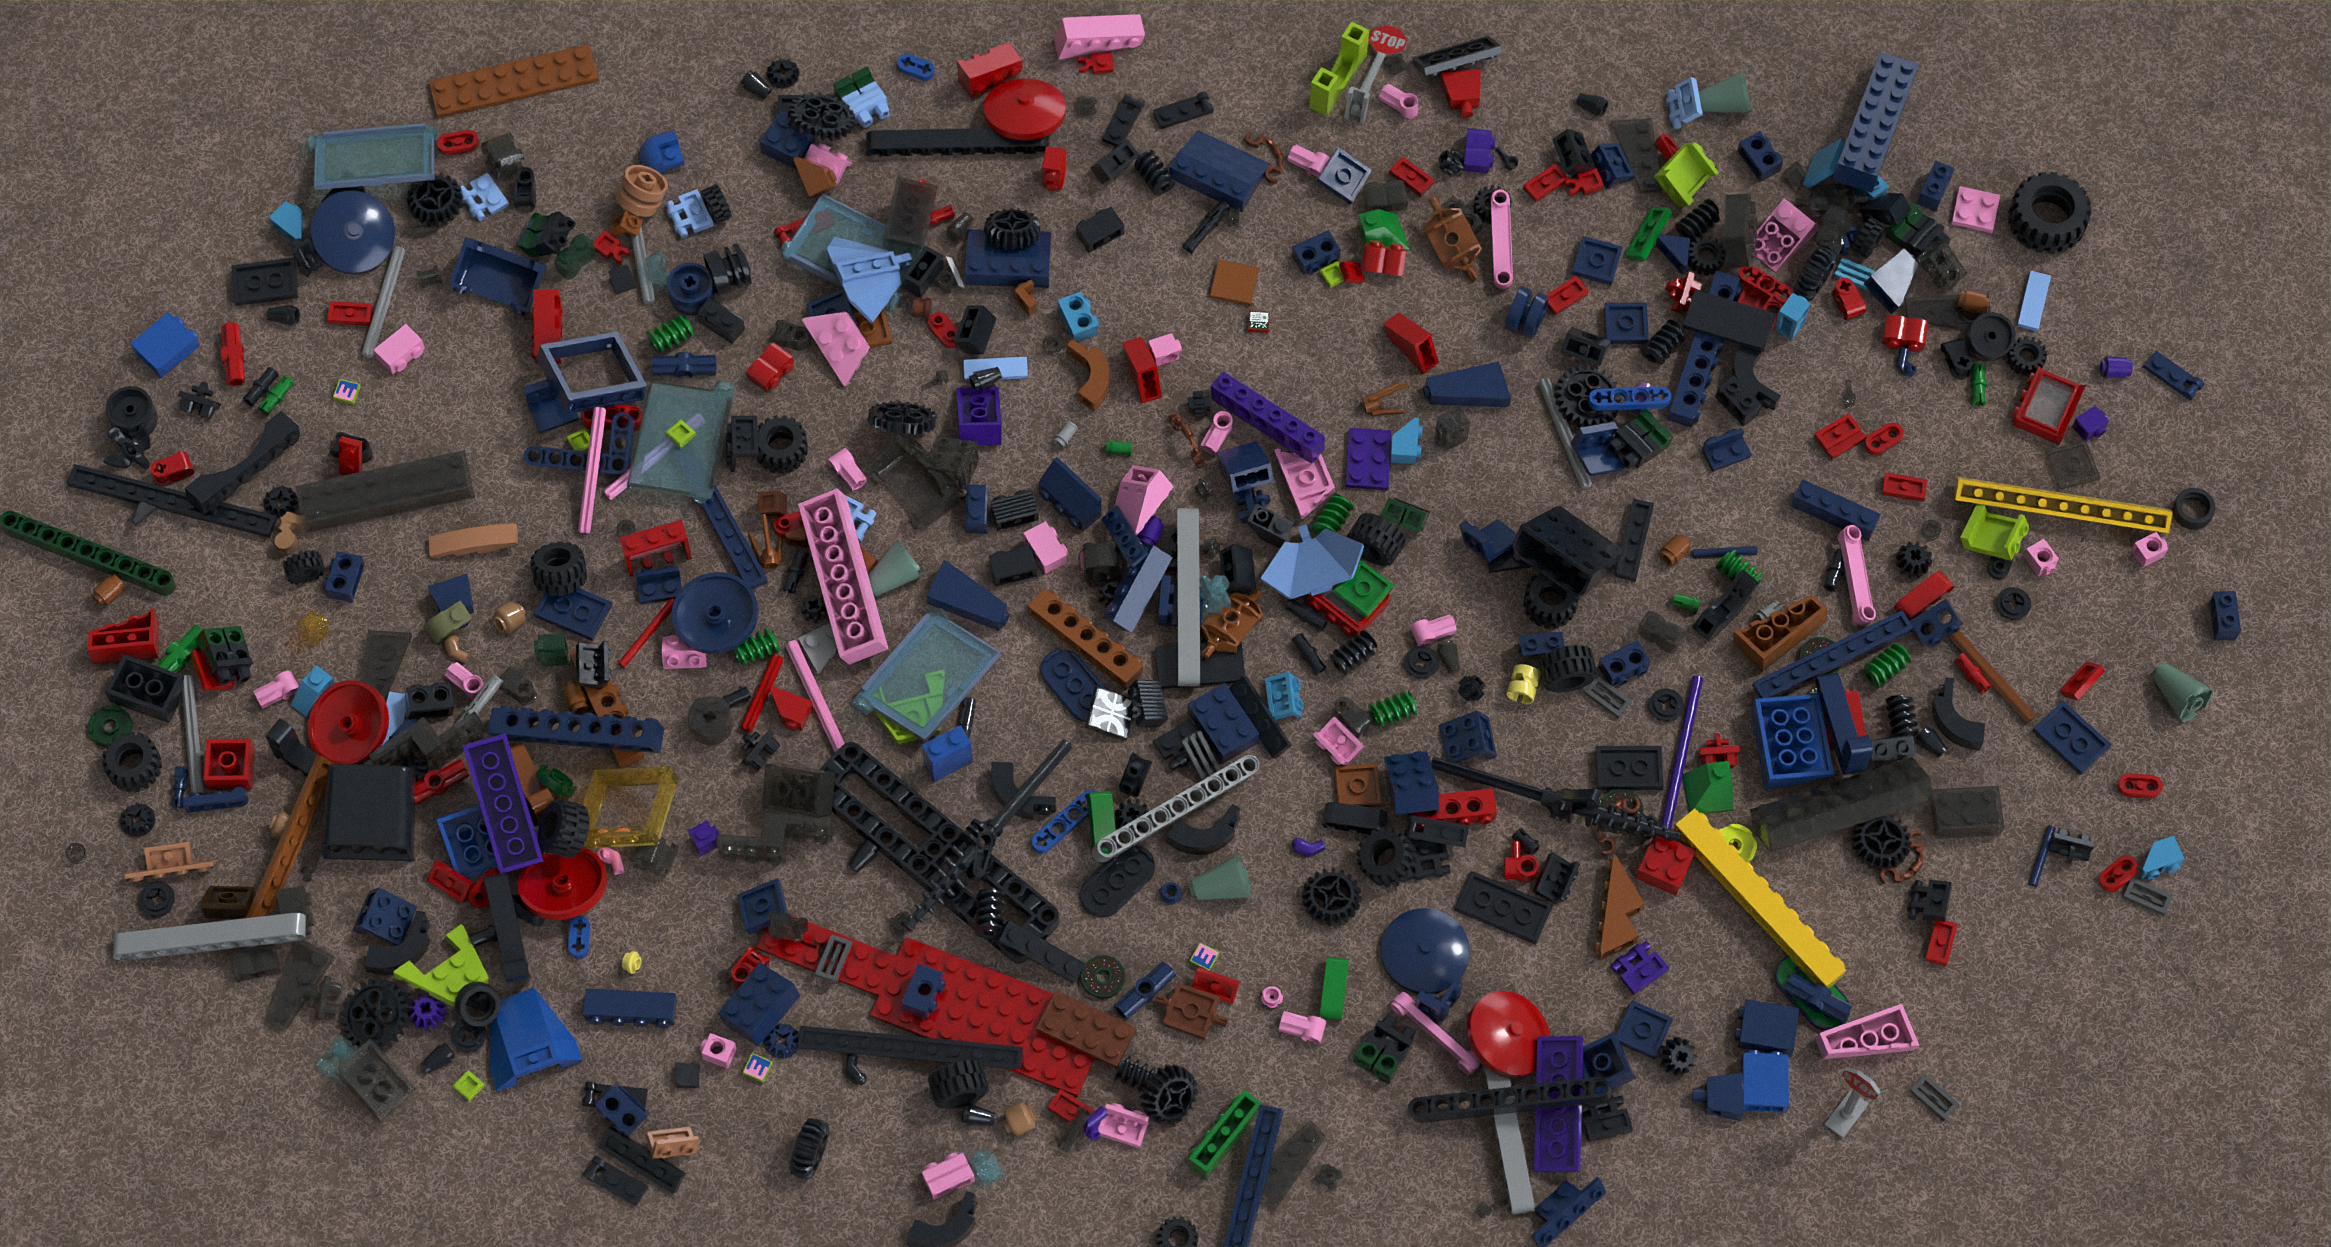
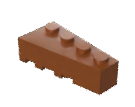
M1810 595L1788 605L1786 609L1780 612L1775 611L1771 613L1769 617L1761 621L1756 620L1746 628L1735 630L1733 643L1759 669L1764 671L1826 622L1827 608L1814 595Z

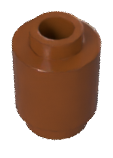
M1968 289L1967 291L1961 290L1958 307H1962V310L1982 314L1983 310H1988L1990 299L1986 298V293Z
M1675 534L1661 548L1659 553L1661 560L1669 566L1677 564L1691 549L1690 541L1684 535Z
M113 574L111 577L105 578L93 589L94 595L92 597L99 605L105 604L108 606L123 593L125 585Z
M575 681L567 683L562 690V694L568 710L575 713V715L587 712L589 710V701L584 688L576 686Z

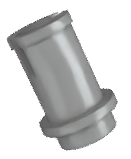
M1067 421L1062 430L1054 435L1053 443L1061 449L1064 446L1067 447L1068 441L1078 430L1077 426Z
M1774 600L1765 608L1758 609L1755 619L1761 621L1775 611H1782L1783 607L1780 605L1773 609L1779 604L1777 600Z

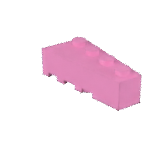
M1140 14L1062 18L1054 37L1058 60L1127 47L1134 48L1141 45L1145 32Z
M1902 1004L1821 1032L1814 1038L1823 1059L1912 1051L1919 1046Z

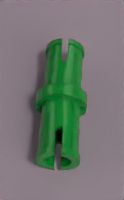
M1979 363L1972 365V381L1970 383L1973 394L1972 405H1977V402H1979V406L1986 404L1985 389L1987 388V381L1985 380V364L1981 363V368H1979Z
M283 375L275 387L270 388L269 394L257 408L261 412L265 411L266 415H269L278 402L283 401V396L294 385L293 380Z

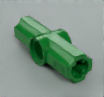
M194 624L179 641L176 640L168 646L165 656L156 666L175 673L181 668H186L185 665L192 660L190 656L192 650L197 651L200 648L197 647L195 639L203 629Z

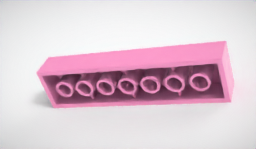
M834 489L799 503L800 513L840 658L850 665L888 650L847 497L838 489Z

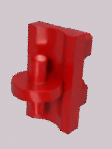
M1689 271L1687 277H1682L1681 279L1674 278L1673 282L1666 284L1665 289L1670 293L1669 297L1674 299L1671 311L1678 312L1683 310L1688 312L1692 298L1688 297L1689 293L1694 295L1695 289L1700 291L1702 285L1694 280V273Z
M1715 733L1714 740H1706V745L1710 748H1700V751L1697 752L1698 759H1701L1702 765L1715 763V757H1723V762L1729 761L1730 768H1734L1737 765V755L1740 753L1739 745L1724 746L1729 745V740L1721 739L1720 734Z

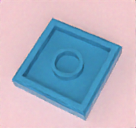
M1839 139L1813 155L1803 181L1805 187L1810 188L1835 174L1845 145L1843 140Z

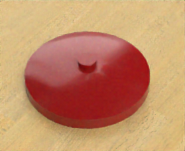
M1023 78L1004 82L992 89L984 101V118L988 126L999 135L1015 140H1033L1045 137L1057 130L1066 116V102L1062 93L1053 85L1037 79Z
M346 680L330 686L314 703L308 720V737L314 752L334 764L360 765L376 754L386 738L389 727L387 704L383 696L374 687L361 681Z
M585 847L581 848L580 852L573 858H565L542 851L541 854L544 862L523 868L518 879V892L526 909L538 917L549 920H564L585 913L598 903L607 887V872L603 861L596 853Z
M1511 991L1491 992L1474 1004L1467 1019V1036L1470 1046L1476 1057L1489 1070L1507 1078L1526 1077L1537 1070V1037L1550 1036V1031L1544 1016L1530 1000Z

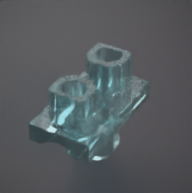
M1202 575L1199 580L1202 585L1199 594L1201 598L1208 600L1205 606L1207 611L1218 614L1222 607L1229 608L1232 603L1226 592L1229 587L1227 577L1215 575L1213 579H1208Z

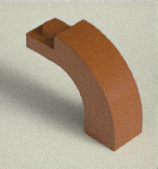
M1072 339L1067 344V354L1084 365L1090 373L1088 381L1078 391V401L1095 412L1104 402L1109 390V367L1104 355L1096 346L1093 345L1088 351L1083 343H1077Z

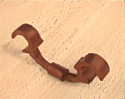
M1251 130L1248 131L1245 137L1247 145L1258 148L1260 144H1269L1272 147L1271 150L1274 156L1278 158L1279 164L1268 166L1265 178L1269 183H1278V179L1270 177L1269 174L1275 172L1281 175L1283 170V153L1275 142L1269 140L1266 136H1262L1261 133L1257 141H1251L1249 139Z
M1176 412L1168 415L1175 430L1181 429L1185 438L1191 442L1193 450L1190 453L1196 466L1199 468L1205 465L1206 462L1200 456L1203 453L1198 449L1189 426L1183 423L1180 415H1177Z
M1635 796L1633 799L1636 806L1634 809H1629L1626 805V799L1619 800L1614 804V808H1626L1629 814H1633L1639 809L1640 801ZM1598 823V844L1609 842L1611 845L1610 851H1603L1601 854L1610 855L1615 850V842L1612 836L1606 837L1602 829H1599Z
M1919 830L1911 831V837L1920 836L1922 832ZM1911 838L1908 839L1912 842L1910 849L1914 848L1920 854L1918 861L1915 860L1909 868L1910 871L1905 875L1897 873L1896 867H1890L1888 870L1886 868L1882 869L1880 881L1885 884L1884 874L1886 872L1894 876V883L1902 882L1904 879L1911 878L1914 874H1917L1924 861V842L1914 843Z

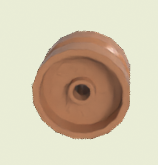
M632 165L625 170L615 197L619 205L628 212L639 216H652L656 214L662 203L661 200L666 194L668 183L658 171L643 165Z

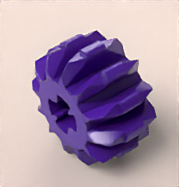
M429 992L426 993L424 998L421 994H418V1001L411 1000L413 1007L408 1010V1013L411 1014L409 1020L410 1022H415L414 1025L417 1029L423 1026L424 1031L427 1032L429 1025H431L436 1030L435 1022L443 1024L442 1016L447 1014L446 1010L443 1009L445 1003L431 997ZM428 1008H430V1010H431L430 1013H428V1014H427V1012H426V1014L423 1013V1011H424L425 1009H427V1011H428Z

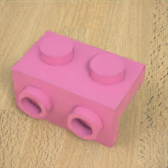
M821 142L818 145L811 144L805 158L830 168L836 175L837 181L835 182L837 185L846 167H850L852 162L847 160L848 156L840 152L835 154L829 151L830 147Z
M677 635L663 636L662 660L664 669L702 668L707 666L706 653L697 652L689 648Z
M1333 717L1320 732L1316 731L1313 734L1317 739L1315 741L1316 744L1323 750L1327 749L1332 754L1330 758L1337 765L1348 766L1366 748L1337 717Z
M1105 1104L1104 1109L1108 1116L1100 1122L1098 1128L1100 1136L1140 1149L1149 1124V1117L1138 1110H1133V1112L1125 1110L1120 1104Z

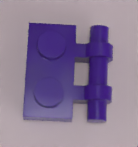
M1647 941L1641 945H1635L1632 947V951L1625 956H1619L1616 962L1610 965L1615 973L1621 968L1625 971L1620 976V979L1633 995L1669 971L1668 965L1656 951L1650 955L1646 953L1651 948ZM1638 957L1641 961L1632 966L1630 962Z

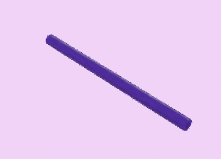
M1700 676L1692 677L1661 826H1667L1669 830L1672 827L1703 678Z

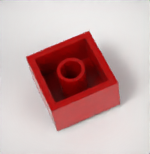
M207 739L203 780L208 790H233L236 787H242L244 790L252 789L255 747L251 739Z
M1653 836L1638 869L1636 879L1677 896L1696 850L1674 840H1664L1663 837L1655 839Z

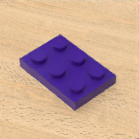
M1349 428L1346 488L1388 490L1392 430Z

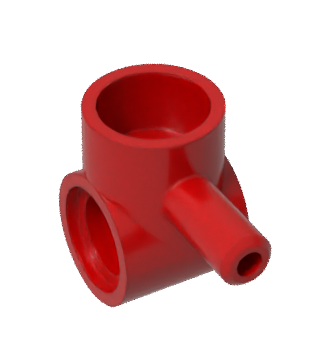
M1519 841L1512 842L1511 857H1505L1504 879L1528 883L1536 878L1539 865L1536 858L1531 855L1520 857ZM1528 866L1532 871L1524 872L1521 867Z

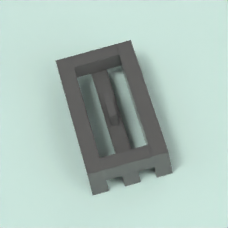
M1599 676L1584 691L1585 695L1618 719L1632 704V700ZM1599 684L1600 686H1602L1612 695L1621 700L1624 703V705L1622 706L1621 704H1619L1617 701L1612 699V697L1609 696L1607 693H1604L1602 690L1596 687V685ZM1591 690L1595 691L1597 694H1599L1600 696H1602L1604 699H1606V700H1607L1608 702H1610L1612 705H1614L1615 707H1617L1619 710L1615 709L1613 706H1611L1610 704H1608L1606 701H1604V700H1603L1602 698H1600L1598 695H1596L1595 693H1593Z
M1198 730L1180 740L1200 779L1206 778L1205 776L1211 775L1214 771L1220 769L1201 731ZM1196 737L1198 738V740H1199V742H1200V744H1201V746H1202V748H1203V750H1204L1206 756L1208 757V759H1209V761H1210L1212 767H1210L1209 764H1208V762L1206 761V759H1205V757H1204V755H1203V753H1202V751H1201V749H1200V747H1199V745H1198V743H1197V741H1196V739H1195ZM1191 741L1198 757L1200 758L1205 768L1204 772L1200 768L1187 742Z
M2135 878L2130 880L2123 896L2124 899L2162 916L2166 914L2173 895ZM2133 885L2137 886L2143 890H2146L2152 894H2155L2161 898L2166 899V901L2163 902L2161 900H2158L2147 893H2142L2136 889H2133L2132 887ZM2130 893L2135 894V895H2137V896H2139V897H2141V898H2144V899H2146V900H2148V901H2151V902H2153V903H2155V904H2157V905H2160V906H2162L2163 908H2161V907H2159V906H2156V905H2154V904H2152V903H2149V902H2147V901H2145V900H2143V899H2140V898H2138V897H2136V896H2134V895H2131Z
M831 934L815 972V977H822L826 981L830 980L832 983L837 984L853 942ZM836 941L838 945L826 973L822 972ZM844 944L846 946L840 958L838 966L835 970L834 975H831L837 958Z
M1926 1074L1910 1089V1092L1943 1121L1959 1106L1955 1099ZM1925 1082L1944 1100H1946L1951 1105V1107L1948 1108L1942 1101L1939 1100L1937 1096L1931 1093L1922 1084ZM1919 1088L1922 1092H1924L1930 1099H1932L1938 1106H1940L1945 1111V1113L1942 1112L1936 1105H1934L1917 1089Z

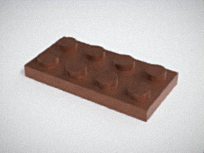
M1056 990L1036 1027V1031L1117 1069L1137 1028Z

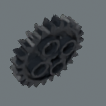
M812 92L810 96L803 94L802 97L797 96L796 100H792L788 110L789 123H793V128H799V133L806 132V137L813 135L814 139L821 137L822 141L825 138L833 141V137L840 140L841 136L846 137L847 133L850 134L854 127L855 115H853V110H849V105H844L843 100L838 102L837 97L830 98L829 94L824 97L821 93L815 96ZM822 108H826L822 118V123L820 126H818L817 124L819 122Z
M1588 364L1585 369L1579 365L1577 369L1571 367L1569 372L1564 371L1563 375L1559 377L1554 388L1556 391L1553 397L1557 398L1555 405H1561L1558 412H1565L1563 418H1571L1570 424L1576 421L1578 422V428L1582 424H1585V427L1612 422L1613 418L1617 416L1619 410L1596 411L1591 409L1588 404L1589 395L1593 390L1615 388L1618 384L1617 382L1610 381L1612 375L1604 376L1606 370L1599 373L1597 366L1594 370H1591ZM1614 396V401L1620 403L1622 397ZM1595 397L1597 403H1601L1599 397Z
M890 401V403L882 402V404L876 403V406H871L868 413V422H870V425H874V428H880V431H888L887 433L895 432L897 435L899 433L904 435L911 433L916 435V433L923 434V432L929 433L930 430H934L937 424V414H935V411H931V408H925L924 405L919 406L917 403L910 404L909 402L902 403L901 401L894 403Z
M377 978L376 982L368 979V985L360 982L361 989L353 987L355 993L353 996L347 994L350 1001L349 1003H343L347 1009L340 1012L346 1018L342 1019L340 1023L347 1025L342 1031L349 1033L346 1038L353 1040V1045L372 1052L375 1049L383 1051L384 1046L391 1047V1040L399 1042L398 1034L404 1036V1032L401 1029L402 1027H409L405 1023V1019L411 1018L410 1015L406 1014V1011L410 1010L411 1007L405 1005L409 998L403 996L405 991L398 989L399 985L387 979ZM380 995V999L376 1003V998ZM363 1010V1016L359 1018V1014ZM392 1011V1016L388 1019V1015ZM376 1026L374 1034H371L372 1029Z

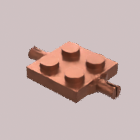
M1181 983L1177 984L1170 998L1157 994L1154 1003L1166 1007L1163 1026L1203 1040L1206 1039L1213 1023L1226 1028L1229 1019L1217 1015L1216 1009L1220 1001L1219 996Z

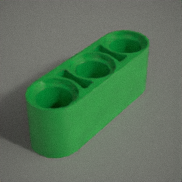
M1111 791L1088 792L1087 795L1092 849L1102 838L1116 831ZM1100 846L1101 852L1108 854V849Z
M1327 956L1320 1018L1342 1021L1349 959Z

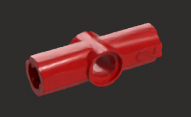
M227 322L221 326L223 344L221 346V356L225 365L226 383L231 386L242 385L245 383L243 363L245 362L243 357L245 352L241 343L240 326L237 323Z
M461 758L438 771L428 772L424 779L416 782L415 806L435 795H443L449 787L470 776ZM441 780L438 786H432L434 781Z

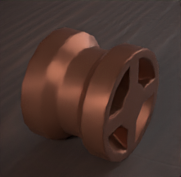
M914 297L912 316L916 318L924 316L925 319H929L932 298L924 300L920 299V297Z

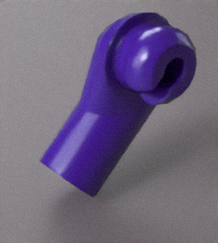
M1297 837L1292 841L1293 850L1305 857H1310L1325 850L1322 840L1310 844Z
M1102 1106L1085 1119L1084 1133L1091 1140L1099 1138L1098 1122L1108 1116V1113Z

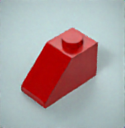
M771 686V697L784 726L792 731H796V729L802 731L813 710L812 701Z

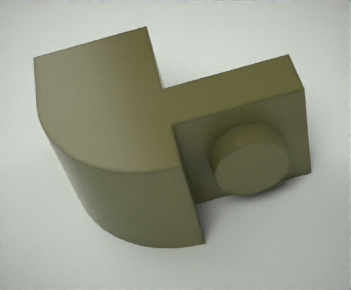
M460 600L431 618L424 624L423 628L433 643L437 645L473 618Z

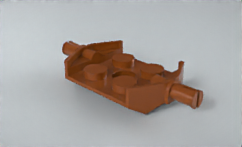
M1436 197L1428 200L1434 210V214L1427 222L1424 230L1445 269H1463L1467 272L1470 281H1473L1474 278H1479L1473 268V264L1483 248L1474 235L1462 209H1443ZM1450 233L1458 235L1456 244L1451 245L1447 242V236Z
M1256 588L1250 595L1246 594V596L1237 592L1227 594L1202 623L1200 633L1207 642L1206 648L1201 652L1203 658L1208 659L1216 650L1236 653L1239 643L1259 619L1261 622L1263 621L1262 611L1255 602L1262 595L1260 589ZM1234 616L1237 618V620L1234 622H1229L1226 620V618Z

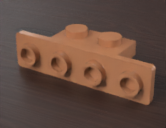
M190 841L144 848L147 869L126 872L123 875L124 879L130 878V882L144 880V876L152 875L153 879L166 877L168 872H175V875L187 874L189 869L196 868L197 872L211 870L210 866L215 865V860L193 863Z

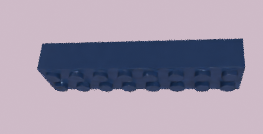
M1880 51L1839 158L1833 180L1871 193L1873 192L1919 66L1918 63Z

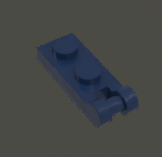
M2155 351L2143 366L2144 369L2189 400H2192L2196 395L2195 392L2204 386V382L2200 378L2192 376L2158 351ZM2187 382L2190 386L2185 387L2183 384Z
M236 787L232 792L215 791L208 795L192 794L189 797H183V806L187 813L242 807L248 803L249 799L242 787Z

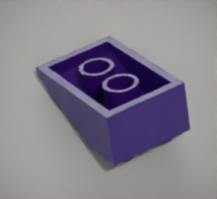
M972 387L956 388L959 446L1001 445L1002 422L999 387H987L983 391H974Z

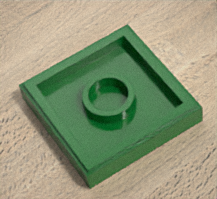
M1359 560L1354 577L1351 580L1339 583L1333 590V594L1367 619L1391 592L1394 584L1362 560Z

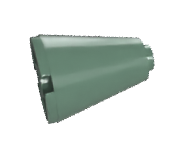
M1744 72L1698 91L1702 112H1752Z
M898 540L869 572L868 577L873 594L879 596L921 577L924 573Z
M2168 663L2158 665L2153 671V680L2176 716L2183 722L2197 716L2198 714L2194 712L2201 706L2205 709L2212 699L2213 691L2210 687Z
M1236 855L1193 878L1192 884H1189L1192 897L1196 896L1198 900L1252 897L1250 892L1252 888L1246 866L1242 867L1241 861H1243L1242 855Z

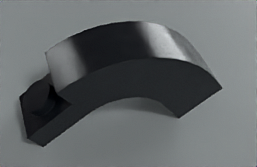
M1740 345L1735 355L1732 376L1734 375L1762 404V407L1775 410L1781 395L1761 384L1753 372V368L1761 358L1762 352Z
M1741 570L1720 599L1702 612L1692 628L1707 641L1716 637L1746 606L1759 582L1747 572Z
M1946 677L1943 685L1939 684L1938 694L1932 702L1934 721L1941 733L1954 744L1980 751L1984 741L1985 723L1966 720L1956 712L1952 702L1954 678Z
M991 762L992 788L997 800L1004 807L1019 790L1013 781L1014 763ZM1030 796L1014 815L1032 820L1034 811L1040 815H1049L1051 812H1056V797Z
M1232 804L1219 823L1208 829H1196L1178 819L1166 835V843L1181 852L1194 855L1218 851L1235 837V829L1233 828L1240 822V808Z
M416 910L411 931L406 940L401 944L390 948L370 945L364 963L366 971L373 974L389 975L393 974V971L408 961L413 965L416 964L423 957L430 944L427 934L430 921L426 913Z
M966 1191L956 1216L946 1224L930 1225L915 1219L907 1238V1245L910 1247H954L961 1243L971 1233L976 1224L975 1217L970 1216V1214L974 1215L978 1202H975V1194Z

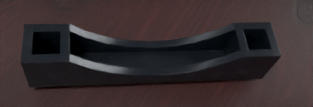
M280 411L265 423L264 433L259 444L245 460L225 471L200 475L185 487L187 499L204 515L209 510H214L219 502L226 497H230L240 485L246 484L255 473L262 471L271 460L281 456L283 451L290 445L296 444L300 437L299 426L285 413Z

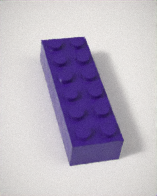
M506 733L463 745L500 874L544 862Z

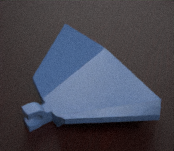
M834 237L826 249L848 301L872 324L900 287L899 270L909 268V262L912 261L910 253L894 256L893 251L888 252L885 249Z
M1307 525L1300 526L1298 528L1303 542H1284L1262 575L1261 581L1290 600L1309 593L1314 596L1332 590L1333 585L1351 580L1354 577L1364 545L1328 529H1324L1317 537L1311 539Z

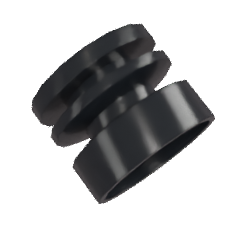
M738 243L732 245L733 254H731L728 247H724V258H721L717 250L703 254L705 266L715 281L716 287L714 289L717 296L731 292V281H734L738 289L742 288L740 278L743 279L746 286L752 284L747 258Z

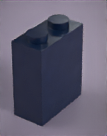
M1257 441L1216 452L1219 469L1233 493L1274 482L1271 463Z
M1746 999L1744 1005L1739 1006L1737 1019L1741 1020V1027H1737L1735 1032V1040L1739 1041L1738 1048L1766 1053L1779 1051L1791 1057L1795 1046L1799 1008Z

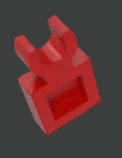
M1112 52L1091 53L1092 59L1086 57L1077 58L1078 63L1086 64L1084 67H1079V73H1086L1089 69H1093L1094 74L1114 72Z
M1597 168L1577 174V180L1568 179L1565 181V187H1574V189L1569 190V196H1575L1581 190L1584 195L1604 189V184Z
M605 230L591 244L593 250L606 259L613 256L615 262L620 265L623 264V260L619 255L630 256L627 248L620 247V240Z

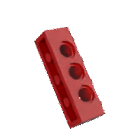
M1493 788L1439 794V809L1430 810L1435 814L1432 817L1426 816L1424 814L1426 811L1406 813L1407 817L1408 815H1414L1469 826L1472 822L1489 824L1496 820L1497 809ZM1474 806L1478 811L1472 812L1468 810V807ZM1454 809L1457 813L1449 814L1446 810ZM1417 823L1416 832H1422L1424 824Z

